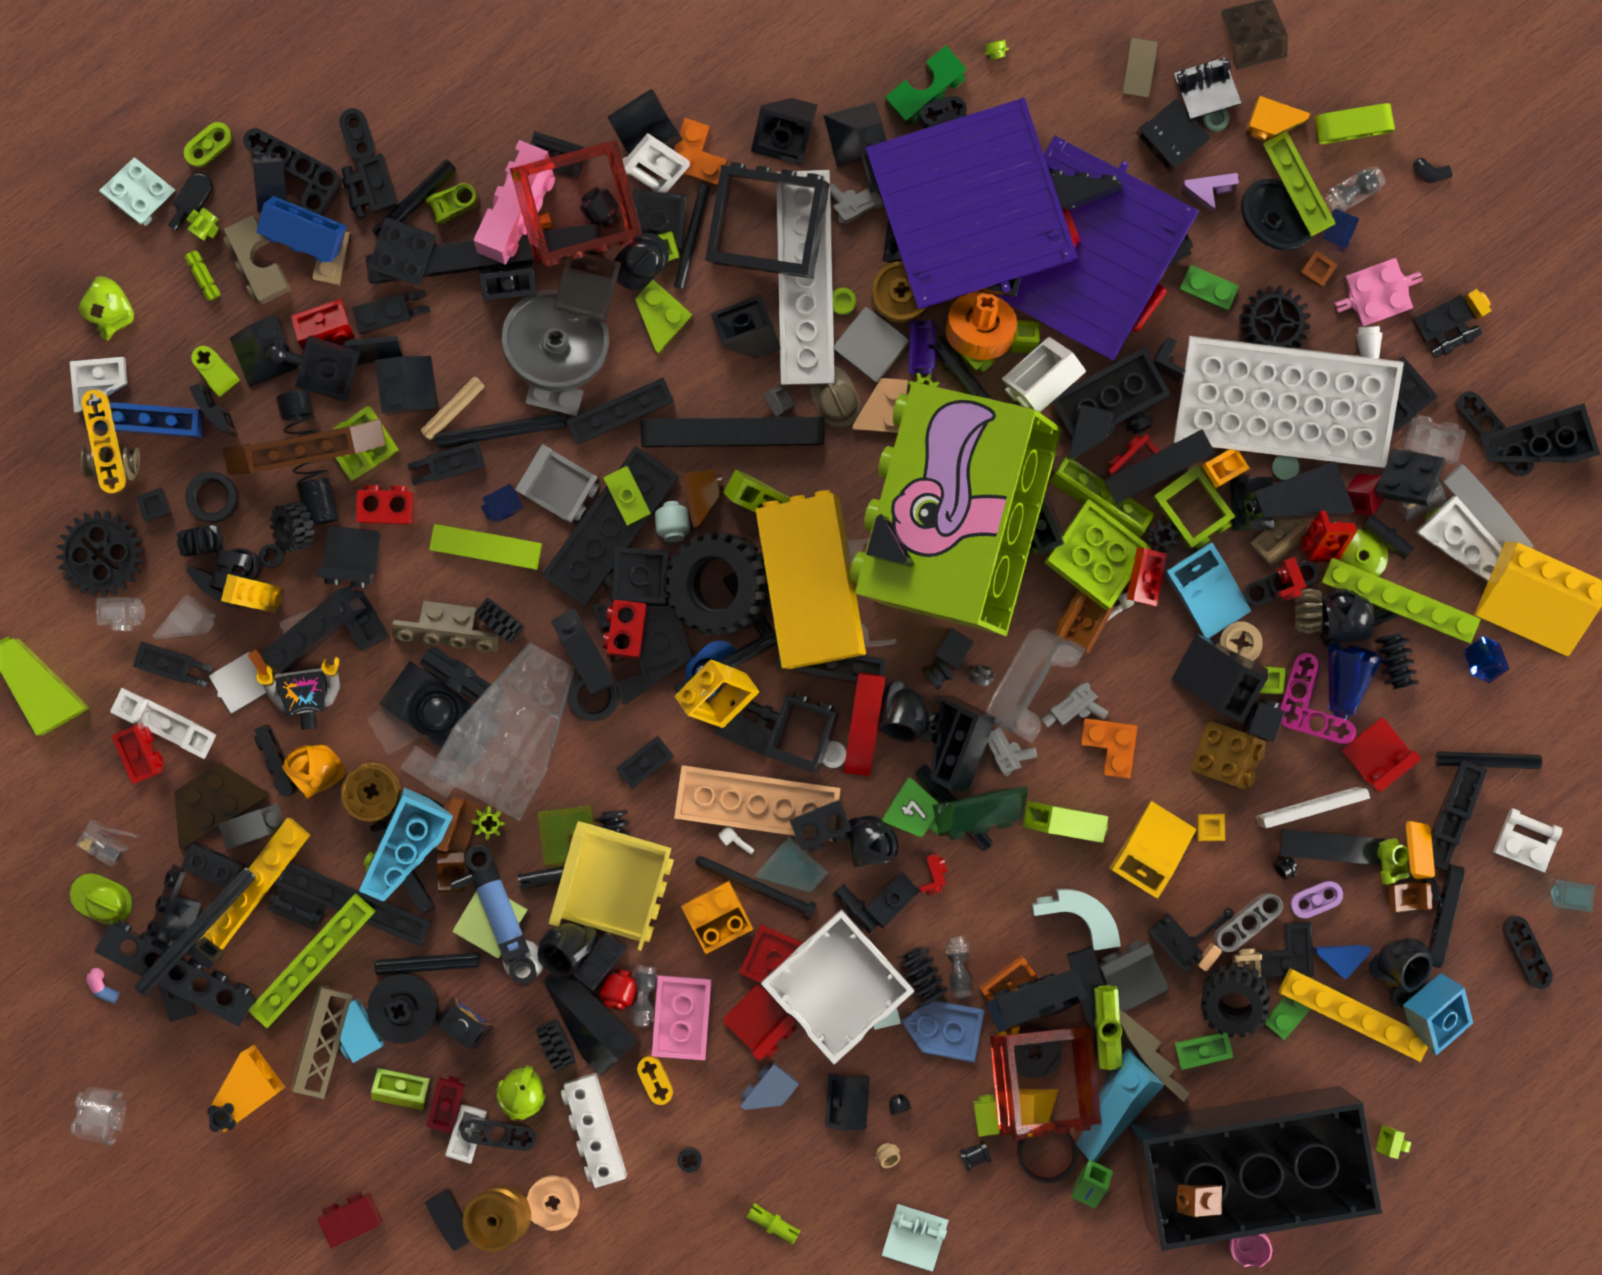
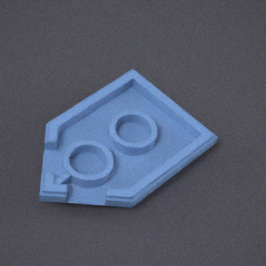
M935 1000L920 1007L902 1019L901 1022L922 1053L975 1063L985 1010Z

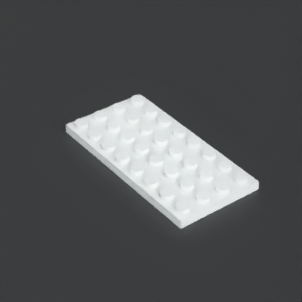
M1189 336L1184 369L1187 371L1182 379L1173 441L1176 443L1203 429L1211 446L1216 448L1385 468L1404 363L1395 360Z

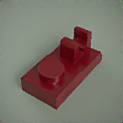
M449 1075L448 1079L439 1077L426 1127L452 1134L465 1084L459 1083L460 1078Z

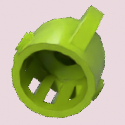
M526 1065L525 1068L512 1070L506 1075L504 1080L499 1081L496 1098L504 1115L509 1116L511 1120H524L537 1113L543 1105L545 1094L543 1093L544 1086L537 1072L533 1071L534 1067Z

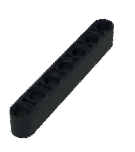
M824 417L640 420L641 447L825 445Z

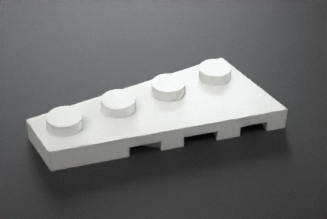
M1452 496L1415 532L1487 582L1502 550V547L1457 496Z

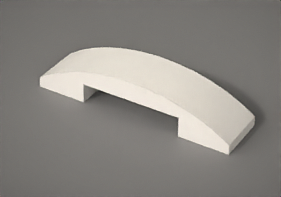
M121 688L110 711L133 724L143 722L144 726H148L151 732L203 759L206 758L216 737L215 733L124 688Z

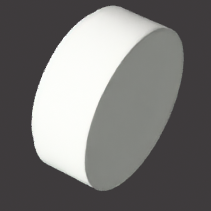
M831 741L823 764L830 768H837L845 762L846 749L841 743Z

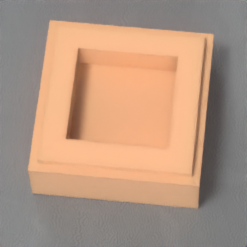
M1210 943L1203 952L1202 959L1200 961L1197 960L1195 964L1205 972L1208 971L1220 956L1222 950L1215 944Z

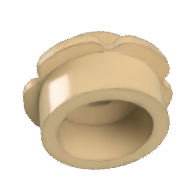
M883 1144L877 1149L875 1161L880 1163L883 1168L893 1167L900 1161V1150L894 1144Z

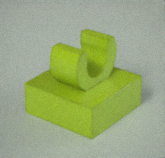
M1382 1125L1375 1151L1398 1159L1400 1151L1409 1153L1411 1142L1403 1139L1404 1132Z

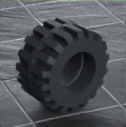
M1232 963L1229 968L1226 964L1220 966V971L1215 969L1211 972V977H1207L1203 987L1201 1011H1203L1204 1020H1209L1208 1026L1211 1029L1216 1027L1218 1028L1217 1033L1221 1035L1226 1032L1229 1033L1228 1037L1234 1038V1034H1239V1037L1242 1038L1246 1037V1032L1252 1035L1256 1032L1257 1027L1261 1028L1264 1025V1020H1267L1269 1012L1270 988L1269 985H1266L1264 976L1258 977V970L1254 968L1251 971L1249 970V965L1243 964V967H1238V963ZM1228 993H1240L1249 999L1250 1004L1243 1008H1233L1226 1005L1221 997Z

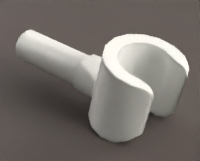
M1128 592L1119 595L1120 605L1114 607L1107 621L1134 604V601L1126 600Z
M726 827L719 832L718 835L726 846L734 841L750 855L754 852V849L742 841L731 827Z

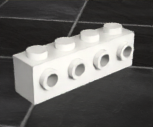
M596 1072L566 1081L564 1089L561 1090L564 1104L570 1105L572 1115H569V1121L572 1130L578 1131L580 1140L576 1141L580 1156H585L588 1166L584 1167L588 1182H593L594 1187L597 1188L626 1179L627 1172Z

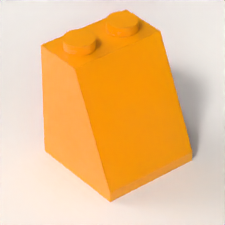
M254 1044L240 1053L211 1105L219 1107L224 1106L226 1103H231L234 1106L233 1119L238 1123L283 1090L285 1085ZM223 1115L219 1116L220 1120L224 1119Z

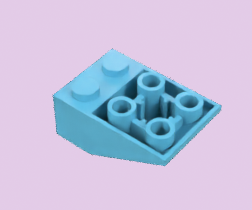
M1213 543L1205 545L1164 572L1165 577L1199 630L1208 639L1251 612L1229 568Z

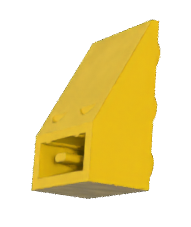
M1150 801L1109 869L1158 899L1172 877L1197 829L1153 801Z

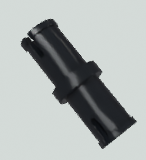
M1371 515L1362 526L1381 541L1379 544L1383 547L1386 545L1403 560L1415 548L1399 536L1394 527L1391 529L1375 515Z
M842 884L832 894L848 911L847 915L850 918L854 917L868 934L878 926L863 910L866 903L863 900L859 901L845 884Z

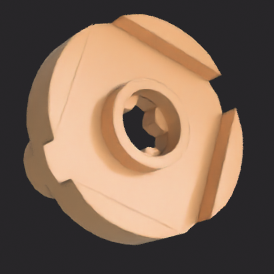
M549 1175L537 1180L530 1188L527 1196L531 1209V1220L540 1227L550 1231L560 1230L570 1225L577 1216L580 1206V1196L575 1185L567 1177ZM549 1196H554L555 1199L559 1198L560 1203L557 1204L556 1210H553L551 1206H546Z

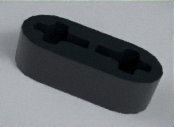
M957 96L928 103L919 111L917 122L921 128L926 129L964 117L967 112L966 103ZM950 106H952L953 109H958L957 114L954 111L946 113V111L950 108ZM927 113L930 116L938 114V116L933 121L931 118L927 119L925 117Z

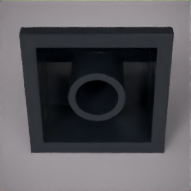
M402 356L375 360L382 414L392 416L439 409L432 356Z

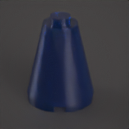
M1339 643L1329 644V710L1334 712L1333 716L1348 720L1350 716L1356 715L1381 663L1382 655H1377L1378 652L1359 646L1349 645V648L1341 649V644Z

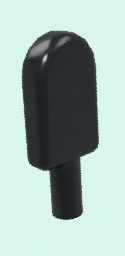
M202 172L194 173L187 179L173 201V205L178 210L168 224L169 227L177 231L186 216L190 215L193 210L198 213L200 212L213 190V182L207 174Z

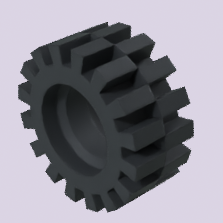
M301 502L277 505L271 512L273 516H270V521L273 524L270 525V528L274 530L272 537L277 539L275 544L277 546L280 545L279 549L285 553L307 549L311 546L310 542H313L314 539L311 536L314 534V529H311L313 520H309L310 512H306L307 507L305 505L302 506Z
M489 597L485 599L474 613L482 622L511 644L525 628L523 624Z
M557 1019L536 1028L537 1036L543 1047L542 1049L546 1053V1057L554 1071L557 1072L576 1063L571 1044Z

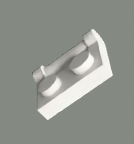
M647 133L628 157H624L620 161L618 171L624 175L629 174L653 189L652 191L667 192L687 170L690 163L688 159ZM638 162L641 163L648 169L652 170L653 172L661 176L663 179H655L645 171L638 168L636 165L638 164Z
M1511 808L1493 852L1545 872L1556 843L1561 837L1562 828L1556 825L1549 826L1520 814L1519 810ZM1515 824L1548 836L1545 844L1514 832Z

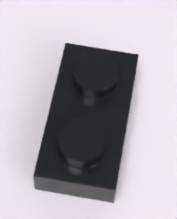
M656 736L620 764L616 770L630 788L633 789L671 760L674 755L661 738Z

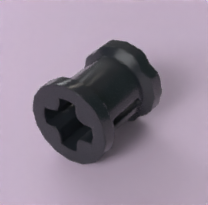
M984 1140L968 1149H959L967 1172L971 1171V1168L984 1162H992Z

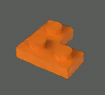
M684 118L680 130L683 140L674 147V151L688 159L690 166L683 175L718 186L721 165L725 166L727 159L703 152L710 126Z
M1084 718L1080 745L1107 748L1103 775L1131 779L1138 726Z

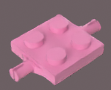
M1393 258L1344 276L1348 287V298L1334 302V307L1345 304V306L1335 310L1339 313L1352 308L1358 316L1361 327L1412 309L1413 305L1409 296V286L1423 282L1422 277L1412 280L1422 275L1418 271L1405 277L1400 271L1397 259Z

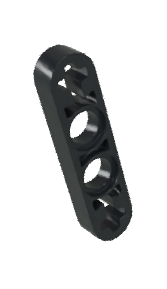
M1472 391L1465 392L1456 399L1455 407L1457 412L1478 436L1507 428L1477 393ZM1472 398L1474 400L1472 407L1476 411L1482 409L1484 412L1472 419L1470 416L1475 413L1471 408L1466 410L1463 408L1465 404L1463 399L1468 400ZM1485 416L1489 417L1493 422L1492 429L1487 432L1479 427V420ZM1501 462L1513 476L1517 477L1529 474L1534 467V462H1526L1524 464L1525 471L1523 469L1516 470L1517 462Z
M383 820L370 826V830L378 844L387 827ZM413 869L402 883L419 911L426 915L436 907Z
M1449 864L1440 895L1441 900L1438 903L1428 946L1433 961L1432 967L1441 968L1444 963L1465 874V868L1462 866Z

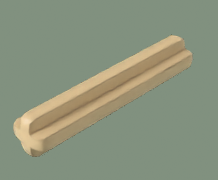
M473 377L421 429V433L428 440H432L484 388V384L477 377Z

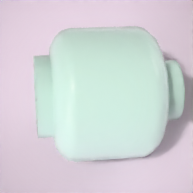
M665 502L663 507L656 511V532L661 538H664V541L679 542L684 540L685 536L690 533L689 510L685 506L679 505V502Z

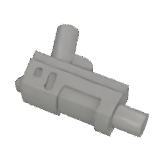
M834 183L830 185L831 196L838 202V204L833 205V209L839 216L840 224H848L860 218L861 215L883 206L881 195L876 192L870 193L869 188L855 194L854 190H848L843 193Z
M1086 682L1078 685L1068 693L1069 696L1059 704L1049 709L1050 713L1041 720L1047 727L1057 720L1063 726L1077 714L1084 718L1092 713L1101 720H1104L1109 711L1094 702L1098 696L1090 689V684Z
M1001 727L995 730L992 729L987 745L994 756L993 760L1001 774L1007 777L1013 770L1022 768L1019 761L1037 758L1035 747L1021 750L1016 742L1009 744Z

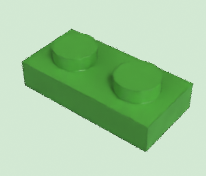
M1190 265L1179 291L1222 310L1229 311L1239 286Z
M1284 996L1269 1013L1264 1023L1285 1040L1311 1008Z
M1226 1032L1223 1035L1212 1033L1174 1043L1181 1070L1233 1058L1228 1033Z

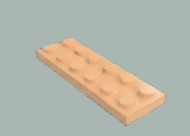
M682 765L674 818L796 836L790 819L839 800L841 788ZM830 815L827 818L826 825L828 828L835 830L837 815ZM806 825L802 828L801 834L803 837L815 838L817 829L813 825Z

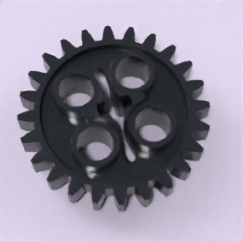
M94 511V517L92 518L89 513H84V521L74 518L75 528L69 525L66 526L70 532L69 535H60L65 544L57 545V548L63 550V554L56 556V559L64 560V564L58 568L59 570L68 571L63 577L65 580L74 579L71 583L72 588L81 585L80 593L85 594L90 588V596L93 597L97 596L99 590L102 597H107L108 590L113 595H118V586L123 590H127L126 581L136 582L132 576L133 572H142L136 565L137 563H145V560L138 558V554L145 552V549L137 547L143 539L134 538L138 529L132 528L128 530L131 523L129 520L120 523L121 515L116 514L112 519L111 512L106 511L102 518L100 511ZM102 528L105 537L101 542H96L94 533L97 529ZM83 538H86L95 548L104 550L103 555L115 562L119 569L115 570L107 560L98 558L99 554L83 543ZM122 545L125 548V555L122 559L118 560L114 555V550L117 546ZM84 548L88 554L87 559L80 563L77 560V553L80 549ZM104 565L108 570V575L105 579L100 580L97 576V570Z

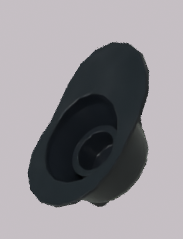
M644 233L636 236L615 257L612 267L614 277L625 288L633 290L643 288L668 263V246L656 234Z

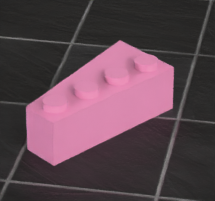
M521 140L518 141L515 148L519 151L515 162L509 161L505 170L507 175L504 187L498 186L494 194V208L487 209L473 240L477 253L505 265L510 256L513 257L516 254L518 242L522 234H527L531 225V218L534 213L540 211L545 193L552 189L555 182L548 151Z

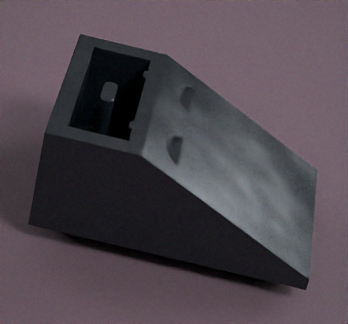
M1196 633L1171 679L1218 712L1243 724L1268 679V669Z

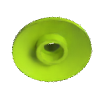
M1357 530V533L1339 561L1379 577L1386 568L1388 550L1386 545L1383 547L1379 544L1381 541L1368 530ZM1360 551L1367 553L1368 557L1365 561L1360 560Z

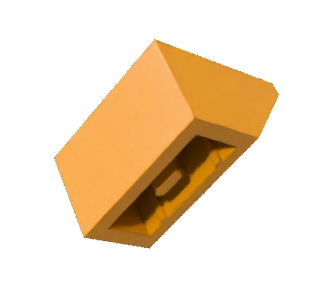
M730 880L681 905L705 954L753 930L751 922Z

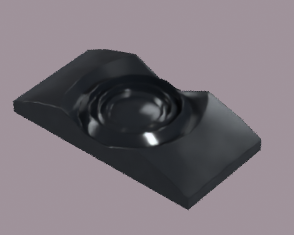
M411 661L408 662L379 703V705L465 765L468 764L497 723L493 718Z

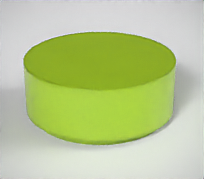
M848 288L836 289L833 292V311L838 315L850 314L856 306L855 294Z

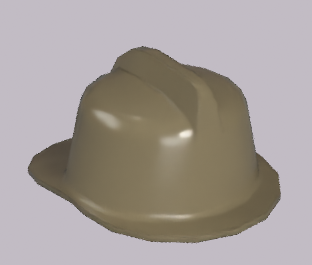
M834 366V384L810 385L809 389L820 416L824 417V421L832 427L842 428L856 421L860 414L861 404L849 376L844 370Z

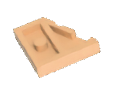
M881 378L854 422L852 430L898 434L900 427L893 424V409L900 394L907 395L908 380Z

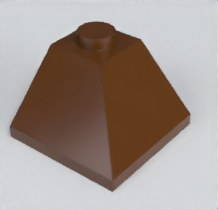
M714 469L682 474L695 530L701 529L721 498L719 491L724 490L722 476L716 475Z

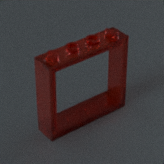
M617 140L509 168L535 263H545L546 267L561 263L560 258L569 256L570 260L586 256L585 251L594 249L595 253L610 249L609 244L618 242L619 246L635 242L634 237L642 235ZM607 154L627 230L548 252L528 176Z
M1092 1026L990 1037L1000 1135H1012L1013 1140L1028 1139V1133H1032L1033 1137L1049 1136L1050 1130H1054V1134L1070 1133V1128L1075 1127V1131L1091 1130V1125L1102 1124ZM1072 1039L1080 1117L1022 1125L1014 1046Z

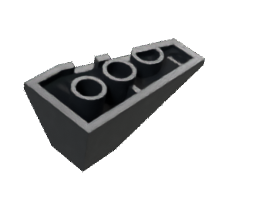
M1585 403L1479 436L1487 462L1575 463L1600 455Z

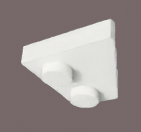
M124 357L70 361L74 413L76 414L83 412L82 397L87 391L101 390L108 397L127 385L126 360ZM93 394V399L89 400V405H91V401H101V398H96L95 394Z

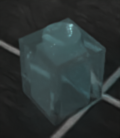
M1557 879V883L1553 885L1551 891V900L1554 901L1553 906L1592 912L1596 886Z

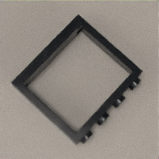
M730 162V166L721 165L705 261L716 265L814 279L830 184L822 179V175L807 173V177L797 176V172L782 169L781 173L771 172V168L756 166L755 170L746 169L745 164ZM732 177L815 188L802 264L719 252Z

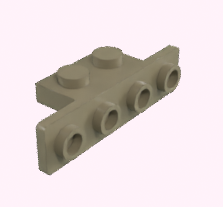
M424 601L419 623L393 620L391 625L392 637L404 642L418 641L428 645H448L457 649H477L481 652H498L499 635L497 633L473 630L476 620L474 613L477 611V608Z

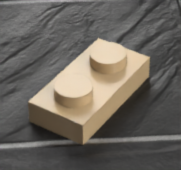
M345 232L340 254L331 262L316 260L313 280L340 286L351 238L349 232Z

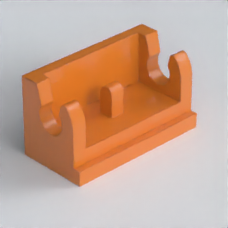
M1021 955L979 988L987 999L991 1001L995 998L994 993L1009 988L1010 992L1014 991L1018 985L1027 981H1033L1038 976Z

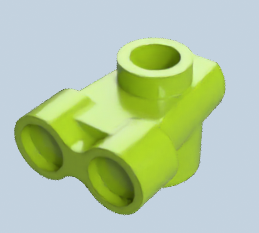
M1396 838L1380 842L1377 855L1382 864V870L1380 871L1382 884H1392L1397 882V880L1410 877L1407 864L1409 860L1408 848L1400 845Z

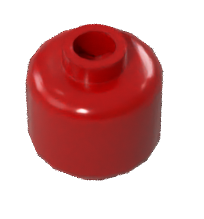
M616 969L615 973H608L604 977L599 997L604 1001V1006L623 1011L624 1007L632 1005L637 990V983L631 978L630 972Z

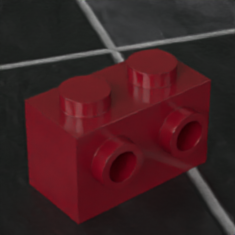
M361 1191L347 1197V1203L339 1207L337 1203H334L322 1209L323 1214L317 1220L330 1248L338 1246L382 1224L383 1219L370 1192L362 1195Z

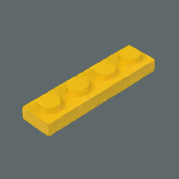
M228 574L221 601L276 613V609L282 601V587Z

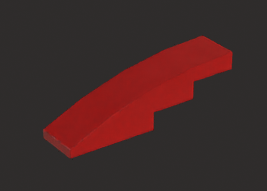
M858 672L843 773L870 776L885 675Z

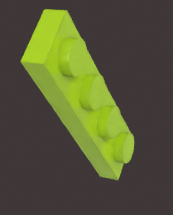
M1286 131L1263 143L1264 149L1310 236L1335 225L1329 209L1288 132Z

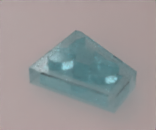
M788 837L757 871L755 876L759 879L811 893L829 872Z

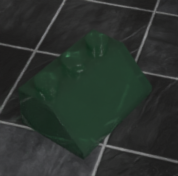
M1027 786L1005 788L933 804L939 836H949L950 840L965 837V832L973 830V834L989 832V826L997 825V829L1013 826L1012 821L1022 819L1028 793Z

